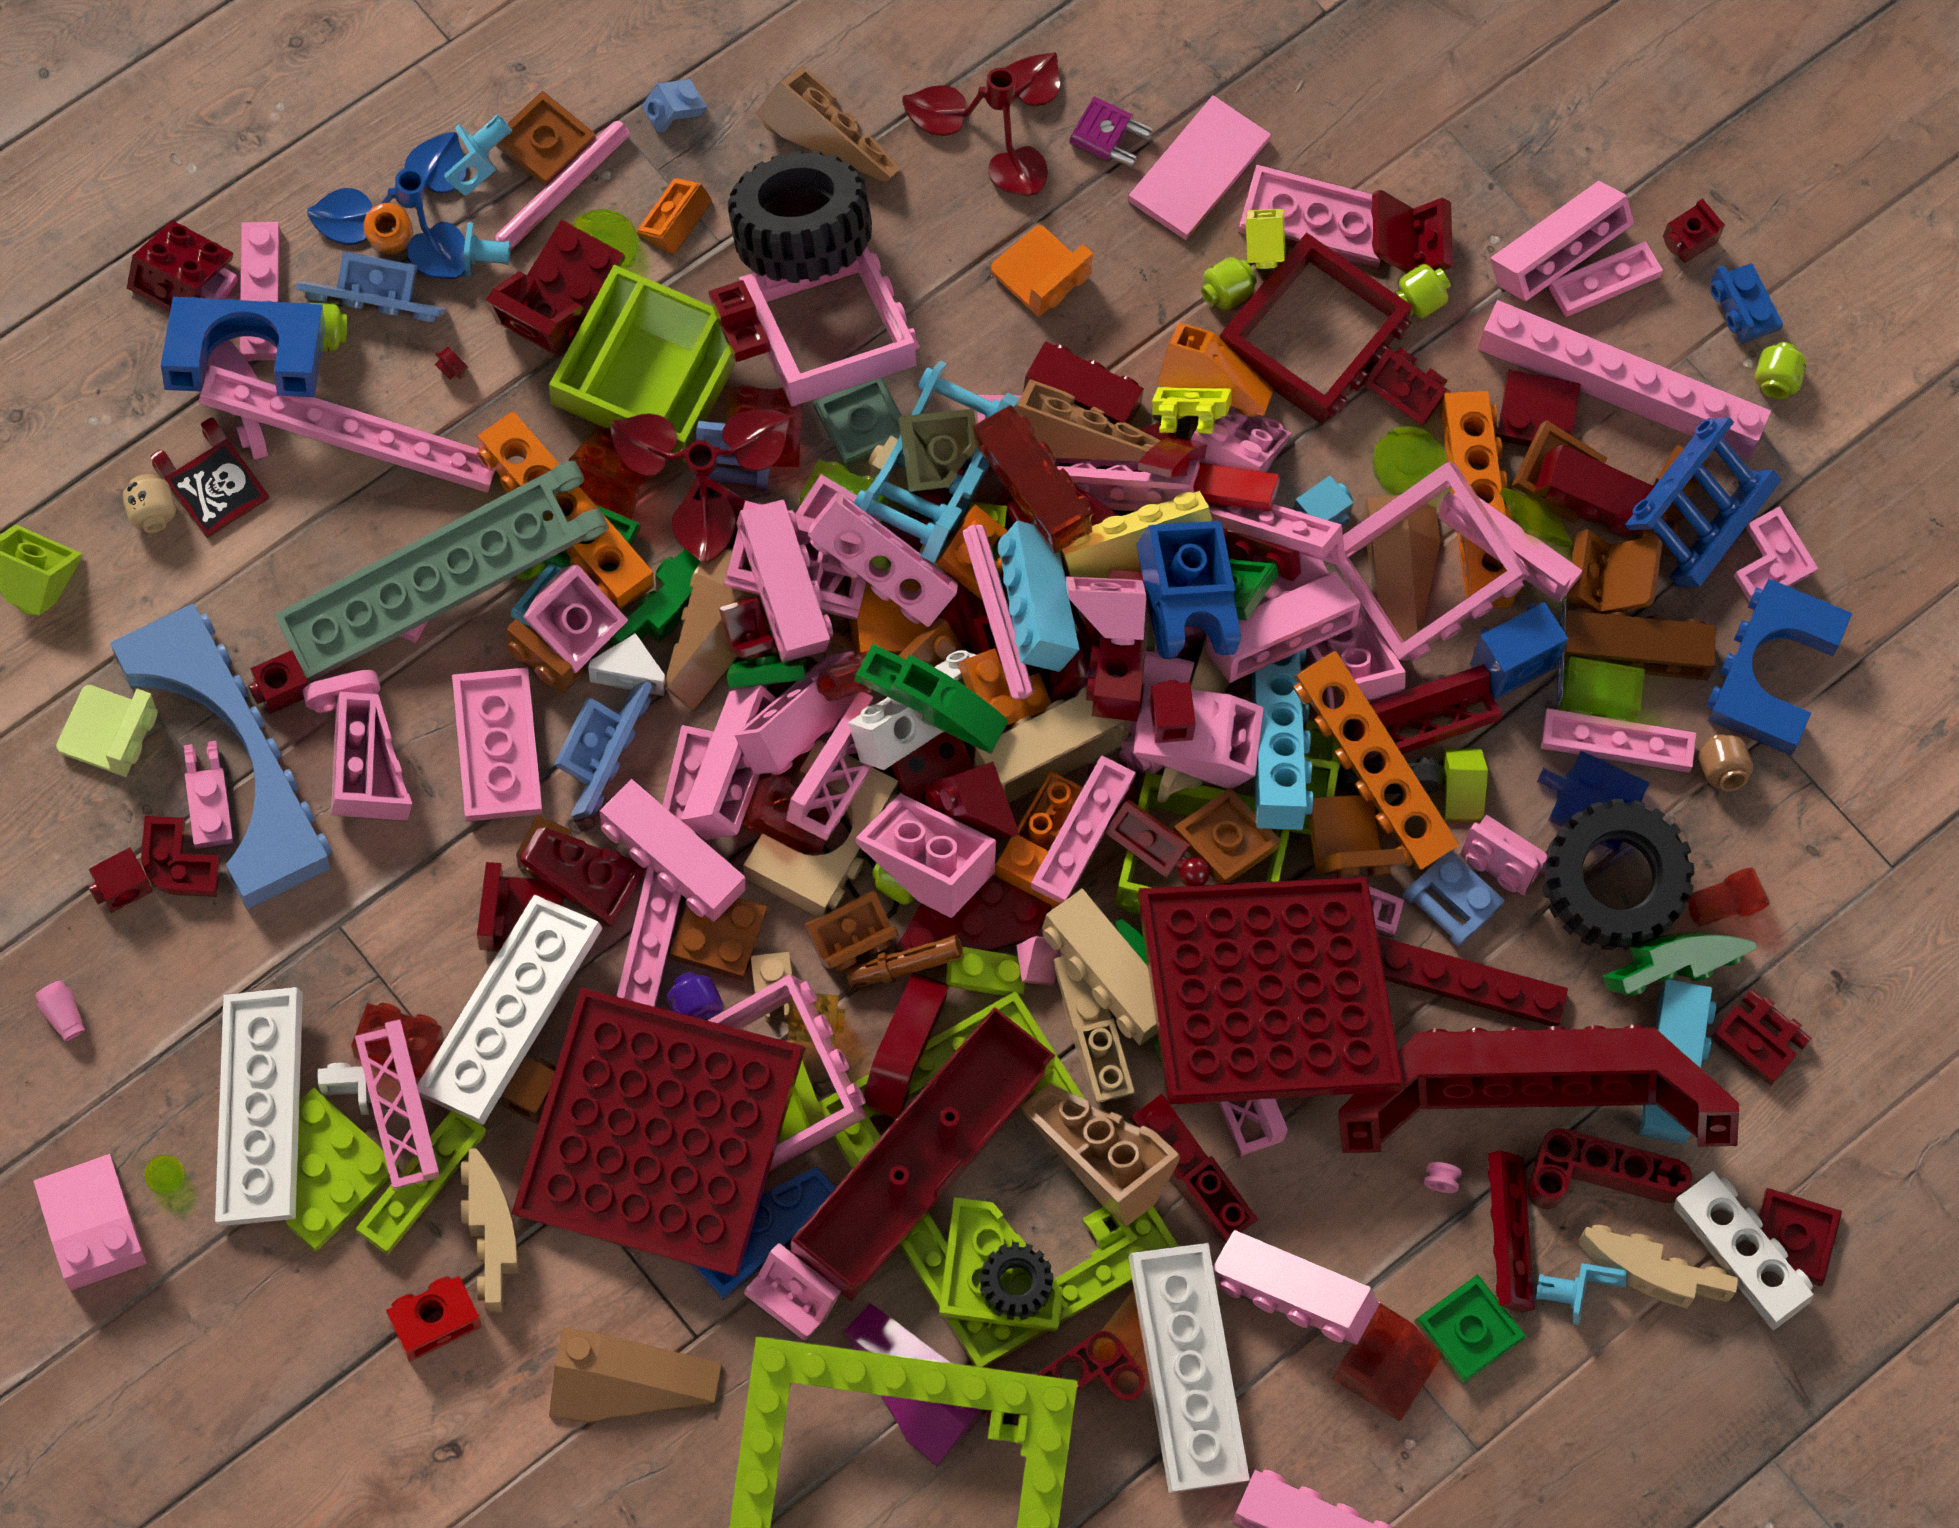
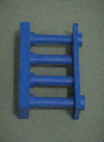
M1730 417L1708 418L1696 427L1694 437L1648 496L1634 507L1633 515L1625 524L1628 530L1652 529L1677 558L1678 566L1669 576L1677 587H1699L1702 585L1782 480L1774 469L1751 471L1723 438L1734 423ZM1713 449L1739 479V486L1731 497L1702 464ZM1692 476L1695 477L1719 506L1718 514L1711 523L1706 520L1682 491ZM1672 502L1698 532V540L1690 550L1661 517Z

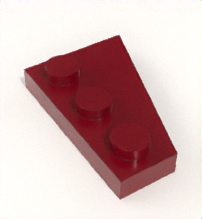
M545 827L536 830L519 858L521 863L604 927L613 926L646 868L641 867L633 859L622 856L618 852L598 848L585 843L583 840Z

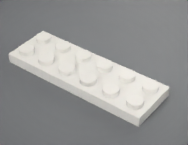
M534 895L417 1084L419 1096L484 1125L600 934L602 927L599 922Z
M297 987L228 994L223 997L215 1222L220 1226L296 1219L303 992Z
M1209 1244L1131 1253L1128 1257L1169 1493L1249 1481Z

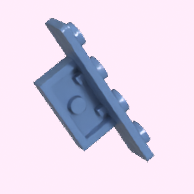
M347 251L342 254L337 287L307 281L297 282L296 290L306 292L305 298L327 302L328 296L342 298L341 305L353 308H363L364 303L378 305L377 312L391 315H399L400 310L414 312V319L435 322L436 316H445L447 311L445 307L412 301L417 271L416 264Z
M647 681L634 686L630 690L619 714L592 698L584 701L554 764L557 768L585 784L571 813V817L580 820L594 815L601 807L604 800V795L601 793L606 783L614 778L619 769L620 763L617 762V759L622 749L625 750L635 736V730L632 728L637 718L645 713L651 702V698L648 695L652 684Z

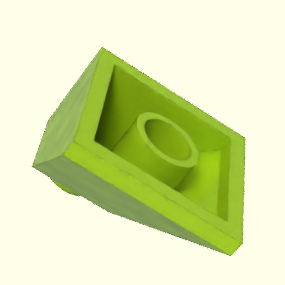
M15 524L0 534V592L4 600L17 606L25 614L40 616L57 603L81 561L83 553Z

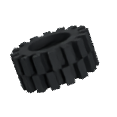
M1012 1242L1011 1247H1006V1244L1001 1245L996 1253L992 1251L988 1255V1260L984 1262L980 1278L981 1296L985 1297V1304L988 1308L992 1306L995 1309L994 1314L1000 1317L1003 1313L1007 1315V1320H1014V1316H1020V1320H1024L1031 1313L1035 1316L1040 1312L1042 1306L1045 1307L1051 1294L1053 1273L1050 1271L1051 1264L1049 1260L1045 1261L1043 1259L1044 1254L1040 1250L1037 1253L1032 1250L1033 1246L1026 1243L1025 1247H1019V1242ZM1014 1267L1026 1270L1032 1279L1031 1288L1022 1295H1012L1006 1292L1001 1284V1276L1006 1270Z

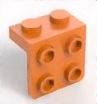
M1037 225L991 264V273L1039 318L1048 309L1056 307L1076 285L1083 284L1092 273L1093 252L1082 244L1072 253L1044 226Z

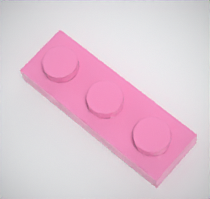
M1645 241L1558 278L1549 285V290L1566 318L1660 278L1663 269Z

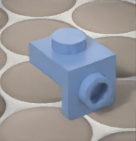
M691 79L657 83L643 103L642 108L656 132L661 133L667 130L673 120L702 116L707 106Z

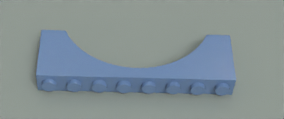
M193 603L110 642L114 657L131 688L164 690L198 702L218 715L237 735L246 749L252 762L255 776L254 808L244 839L227 862L226 867L245 908L250 909L330 870L328 855L333 852L323 833L316 835L311 823L316 822L308 803L306 801L299 803L294 792L299 790L291 771L289 769L282 771L277 760L281 759L282 756L274 739L269 738L266 740L260 730L265 727L264 721L256 706L249 709L244 699L249 694L239 675L232 677L227 667L232 662L224 645H215L211 635L216 632L206 613L199 615Z

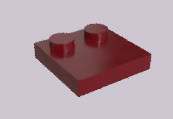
M1509 369L1505 381L1496 437H1500L1502 442L1530 447L1540 424L1545 421H1549L1572 436L1581 384Z

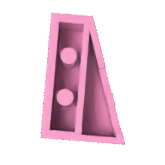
M339 692L335 713L331 815L408 821L412 801L409 793L407 794L401 774L402 769L393 749L392 737L378 694Z

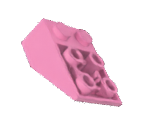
M1230 406L1227 416L1214 420L1212 434H1197V431H1195L1191 440L1207 444L1205 459H1200L1199 463L1267 473L1289 439L1291 432L1283 429L1282 424L1274 419L1262 418L1258 415L1255 417L1245 416L1238 413L1236 408Z
M1145 683L1142 685L1134 755L1226 789H1234L1255 777L1263 715L1262 706L1233 695L1191 690L1196 721L1193 740L1155 743L1149 704L1151 686L1153 684Z

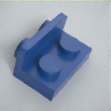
M1752 263L1731 271H1727L1725 266L1716 269L1710 283L1711 294L1717 303H1721L1726 313L1727 326L1732 333L1737 334L1741 344L1781 330L1783 322Z

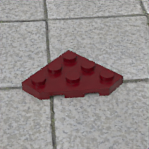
M992 875L952 918L921 903L895 947V953L943 940L953 935L958 936L962 947L996 952L997 949L1015 944L1018 945L1035 937L1044 923L1046 914L1050 912L1051 905ZM940 964L939 966L928 968L926 970L930 971L937 968L944 967V964Z

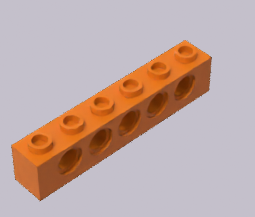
M1488 391L1445 393L1440 406V416L1447 462L1458 466L1477 496L1485 497L1489 501V505L1512 520L1511 507L1509 504H1504L1503 493L1507 490L1506 473L1504 470H1499L1498 459L1502 458L1501 438L1495 437L1493 427L1497 425L1496 404H1490ZM1464 430H1475L1480 436H1470ZM1469 463H1479L1484 469L1476 470ZM1450 486L1451 494L1454 495L1455 491ZM1456 531L1465 599H1467L1507 572V570L1500 561ZM1483 564H1493L1499 571H1488L1484 568ZM1521 588L1517 590L1516 594L1521 593ZM1516 594L1509 598H1505L1504 595L1500 596L1491 603L1494 607L1493 609L1512 608Z
M514 411L477 435L479 447L477 456L489 471L494 469L500 475V482L507 493L560 465ZM513 456H520L525 459L517 464L507 461ZM579 486L571 491L555 494L561 508L571 512L566 517L568 522L576 519L584 512L598 509ZM551 512L544 515L545 521H550L553 518V513ZM604 516L609 526L604 534L595 538L590 544L578 543L564 551L571 558V566L578 565L621 611L654 587L653 571ZM607 563L618 566L616 570L611 572L604 571L600 567Z
M1336 651L1329 653L1293 676L1298 683L1293 686L1295 693L1305 706L1310 703L1318 715L1313 719L1316 726L1325 738L1331 735L1338 746V749L1334 751L1337 759L1345 770L1352 768L1359 781L1354 783L1355 787L1366 803L1372 800L1380 813L1375 815V818L1387 835L1392 832L1400 845L1395 849L1403 848L1405 865L1409 867L1413 864L1415 869L1421 870L1459 846L1454 835ZM1328 687L1336 688L1341 694V703L1335 709L1326 707L1322 701V694ZM1349 719L1358 721L1362 727V734L1356 741L1346 739L1343 734V726ZM1371 751L1378 753L1382 758V767L1375 774L1369 773L1363 765L1365 755ZM1390 784L1398 785L1403 792V798L1396 806L1389 805L1384 798V791ZM1411 816L1420 818L1423 823V831L1416 838L1409 837L1404 828L1406 820Z

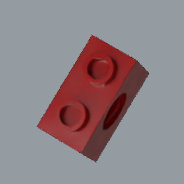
M449 1276L439 1278L428 1286L429 1290L415 1297L413 1294L401 1296L392 1302L391 1308L386 1310L388 1320L408 1362L482 1327L480 1317L460 1276L452 1279ZM429 1308H438L443 1312L441 1319L434 1323L425 1322L422 1320V1315Z

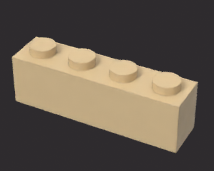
M1081 889L1047 913L1042 927L1045 940L1054 950L1060 949L1068 959L1067 964L1071 972L1078 979L1084 978L1090 985L1096 1002L1104 1009L1109 1008L1114 1014L1121 1032L1129 1039L1133 1037L1139 1046L1157 1034L1148 966L1087 893Z

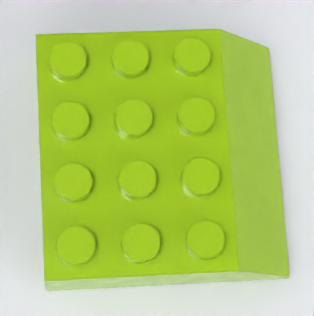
M613 265L549 383L550 404L611 430V423L614 420L648 413L663 416L672 423L676 431L677 444L670 453H677L684 448L687 449L691 443L696 441L698 421L706 422L733 371L735 359L726 342L713 306L617 265Z

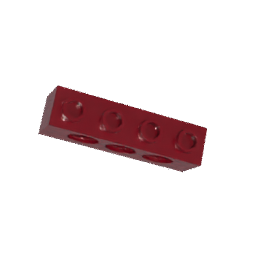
M1110 569L1109 579L1143 581L1141 572ZM1147 596L1144 640L1135 639L1132 645L1120 646L1111 643L1112 638H1104L1096 628L1094 629V637H1100L1101 642L1100 646H1092L1090 668L1097 669L1096 678L1088 677L1086 700L1093 701L1091 716L1137 722L1150 622Z

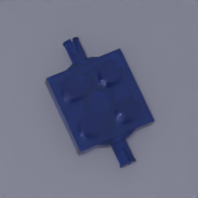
M1580 751L1573 768L1564 777L1543 767L1537 783L1539 782L1557 791L1556 804L1548 820L1562 827L1577 812H1582L1589 805L1597 802L1605 804L1611 799H1623L1624 803L1631 804L1634 800L1642 802L1650 782L1583 751ZM1608 840L1600 844L1618 852L1622 841Z

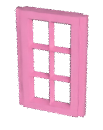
M745 501L743 510L760 506L761 504ZM795 514L798 523V532L795 534L811 539L808 537L810 525L815 519ZM738 530L724 586L760 595L753 572L742 569L746 551ZM851 532L841 536L842 542L848 546H856L861 542L858 535ZM821 552L818 554L817 561L809 559L810 567L815 568L812 580H816L818 585H820L823 570L853 577L842 567L825 563L827 555ZM861 576L859 578L853 577L849 596L820 589L822 599L821 602H818L820 610L857 620L866 580Z

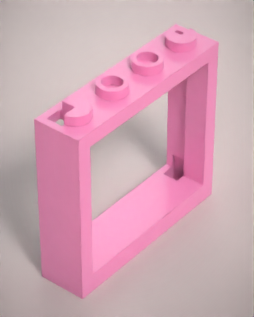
M866 247L860 257L856 256L855 262L849 267L843 266L840 268L839 273L830 277L828 274L820 276V280L812 282L809 279L800 280L799 283H789L787 279H781L778 282L770 280L766 274L762 277L757 273L739 277V281L744 280L756 305L757 316L770 341L771 351L766 354L791 407L917 366L915 350L920 349V346L916 340L915 330L907 328L904 308L901 302H894L892 298L894 292L888 276L882 277L877 253H870L868 247ZM859 272L893 343L800 374L766 302Z
M1451 462L1442 465L1343 535L1345 560L1340 566L1337 565L1397 658L1404 661L1411 659L1412 662L1421 656L1429 654L1432 651L1429 645L1442 638L1443 641H1446L1458 634L1463 629L1460 624L1471 616L1476 620L1490 612L1494 608L1491 603L1500 596L1504 595L1505 598H1509L1516 594L1517 590L1525 586L1522 581L1530 577L1458 466ZM1451 486L1507 572L1404 642L1349 557Z
M791 974L708 1020L742 1029L794 1000L844 1106L840 1111L778 1144L769 1171L867 1118L862 1108V1105L865 1104V1098L859 1087L855 1083L851 1084L846 1074L849 1064L841 1050L838 1048L835 1050L831 1042L830 1036L833 1035V1030L825 1016L819 1015L815 1008L814 1002L817 1001V996L808 981L803 982Z

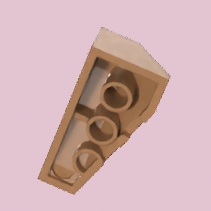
M801 66L783 79L755 113L762 119L763 126L770 132L779 134L782 138L812 151L822 152L824 156L829 154L838 156L842 162L847 161L856 170L883 182H888L901 169L874 138L868 135L862 136L856 125L858 120L852 113H842L834 104L837 99L835 94L804 66Z
M1030 379L1017 404L1004 445L1012 447L1014 452L1023 456L1034 455L1046 458L1139 462L1149 449L1161 440L1127 423L1120 422L1114 425L1108 422L1104 416V411L1096 407L1085 410L1073 404L1074 396Z
M727 548L713 560L700 562L692 575L690 587H693L688 607L684 608L681 618L684 621L679 643L674 645L664 688L691 710L696 709L737 657L729 649L719 608L754 596L759 599L764 622L767 620L760 595L724 586L732 555V550ZM745 556L742 569L752 571L748 557Z
M562 1327L554 1369L549 1417L593 1423L613 1417H632L646 1412L672 1411L715 1404L722 1363L601 1333Z

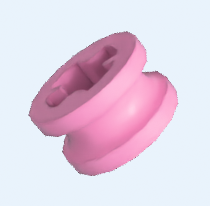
M1428 1163L1426 1171L1430 1176L1424 1179V1185L1427 1188L1442 1193H1455L1458 1191L1459 1184L1456 1182V1179L1461 1177V1169L1447 1163Z

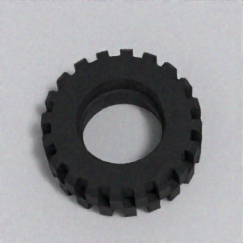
M795 151L791 152V155L782 157L781 154L773 156L771 161L766 163L761 161L754 165L753 171H746L730 193L728 212L736 252L739 254L740 260L747 267L762 277L766 274L770 280L780 282L781 279H787L789 283H799L800 280L809 279L812 282L820 280V276L828 274L830 277L839 273L841 267L847 268L853 264L856 256H861L872 236V219L865 181L862 175L856 171V168L847 161L842 162L838 156L832 154L824 156L822 152L811 151L810 154Z
M1611 799L1605 804L1597 802L1572 816L1556 833L1555 838L1549 844L1545 853L1547 858L1542 865V876L1545 877V884L1542 886L1544 898H1549L1552 906L1549 910L1553 917L1559 916L1565 923L1562 928L1570 935L1575 932L1581 936L1580 942L1589 946L1596 943L1601 945V949L1613 951L1616 947H1623L1624 950L1630 949L1633 945L1658 937L1671 927L1686 908L1685 903L1691 897L1694 885L1690 884L1691 877L1695 875L1694 863L1689 862L1688 854L1692 851L1688 841L1682 843L1678 834L1681 830L1675 822L1669 825L1663 820L1665 814L1657 808L1649 811L1645 809V803L1634 800L1631 804L1624 803L1623 799ZM1617 840L1628 843L1638 849L1648 861L1652 871L1653 884L1650 893L1639 905L1627 910L1609 908L1597 901L1586 887L1582 872L1585 858L1592 848L1602 842Z

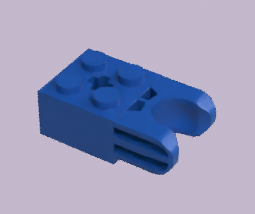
M1208 521L1148 525L1136 545L1159 656L1163 659H1173L1178 655L1185 644L1184 627L1187 626L1202 629L1209 636L1215 653L1234 655L1241 642V632L1233 597L1235 587L1222 522Z

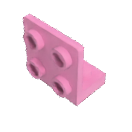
M1487 814L1480 824L1474 823L1470 828L1460 853L1472 868L1478 871L1485 870L1497 878V882L1504 889L1510 892L1517 891L1523 896L1542 871V865L1547 858V854Z

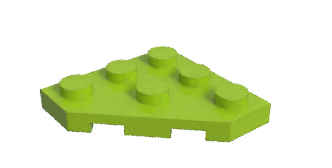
M313 1087L299 1101L296 1219L286 1220V1224L292 1232L316 1253L390 1179L383 1149ZM396 1162L395 1166L396 1170L398 1171L399 1164Z
M954 1197L939 1317L1057 1332L1063 1289L1053 1278L1052 1290L1045 1307L1042 1306L1040 1312L1035 1316L1032 1313L1029 1314L1027 1319L1020 1320V1316H1014V1320H1007V1315L1003 1313L1000 1317L994 1314L995 1309L992 1306L990 1308L986 1306L985 1297L981 1296L980 1292L983 1264L987 1262L988 1255L992 1251L996 1253L1001 1245L1006 1244V1247H1011L1012 1242H1019V1247H1025L1026 1243L1019 1234L1015 1233L993 1202ZM1014 1267L1003 1273L1001 1284L1009 1294L1022 1295L1031 1288L1032 1279L1026 1270Z

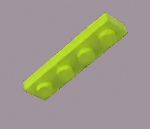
M450 1111L430 1136L440 1178L394 1190L391 1184L356 1227V1232L386 1255H389L458 1170L461 1162L466 1160L469 1156V1149L475 1148L487 1134L486 1128L469 1118ZM414 1156L399 1174L398 1178L421 1173L419 1158Z

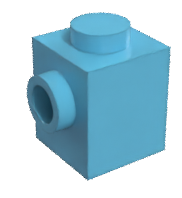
M1330 475L1295 500L1293 510L1341 524L1343 529L1351 520L1350 514L1354 502L1347 487L1342 483L1337 484Z

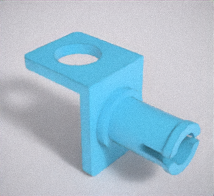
M498 114L475 135L469 133L460 124L455 127L469 153L447 171L444 177L447 182L464 196L471 193L497 170L489 158V151L508 134L512 133L510 126ZM469 167L477 169L476 175L471 180L462 182L458 179L459 174L464 169Z
M467 223L464 245L465 271L462 277H472L473 265L476 262L509 265L510 241L478 240V236H475L474 224Z
M1581 1263L1580 1275L1575 1278V1281L1540 1274L1536 1299L1571 1304V1308L1574 1309L1573 1324L1580 1325L1587 1281L1626 1287L1627 1271Z

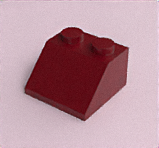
M994 762L968 768L924 784L926 790L925 801L928 807L996 841L1019 835Z

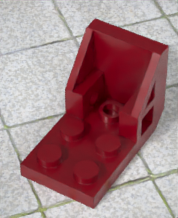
M561 219L528 274L526 275L518 271L494 287L486 302L497 324L560 358L571 345L613 265L620 267L625 260V255Z

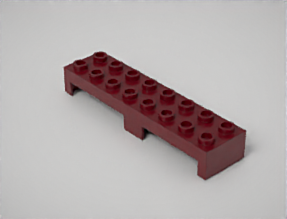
M994 1007L791 1239V1253L837 1287L841 1294L852 1302L1052 1071L1056 1055Z

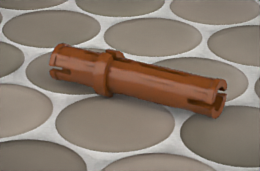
M953 935L943 940L927 943L890 955L887 952L878 954L876 959L846 968L847 979L854 991L875 983L885 982L889 984L895 982L897 977L939 966L947 962L961 960L964 958L963 947L958 936Z

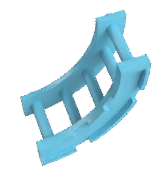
M941 360L933 369L926 368L918 385V388L923 391L911 415L924 414L935 391L986 415L985 420L991 422L983 439H978L979 446L972 456L968 458L972 461L965 475L958 473L952 484L947 487L950 489L949 494L953 495L949 504L938 506L889 482L897 465L906 468L901 436L872 485L866 492L860 490L854 501V504L867 514L920 538V543L925 545L921 557L935 563L947 545V535L950 531L955 532L990 465V462L984 459L988 451L994 452L997 444L1001 443L1020 398L1007 393L1001 401L995 399L991 402L941 378L947 363ZM882 495L932 519L933 522H929L928 525L923 524L877 500Z

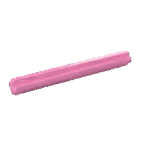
M621 121L611 123L495 235V241H510V250H512L629 137L630 132Z
M971 525L963 531V536L1010 694L1014 700L1026 699L1033 694V687L1026 664L1020 662L1018 647L1015 643L1012 617L985 527L983 525Z

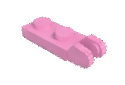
M217 741L208 742L207 755L210 760L211 770L197 771V756L193 745H184L187 768L185 781L195 849L233 844L225 773L220 765Z

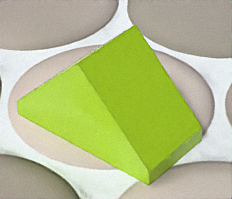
M1444 748L1443 768L1446 773L1444 780L1445 821L1481 822L1484 818L1488 768L1482 749Z

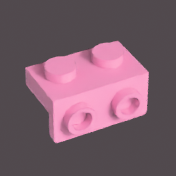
M780 1243L770 1251L758 1276L744 1291V1294L802 1340H807L826 1321L841 1293L837 1287Z

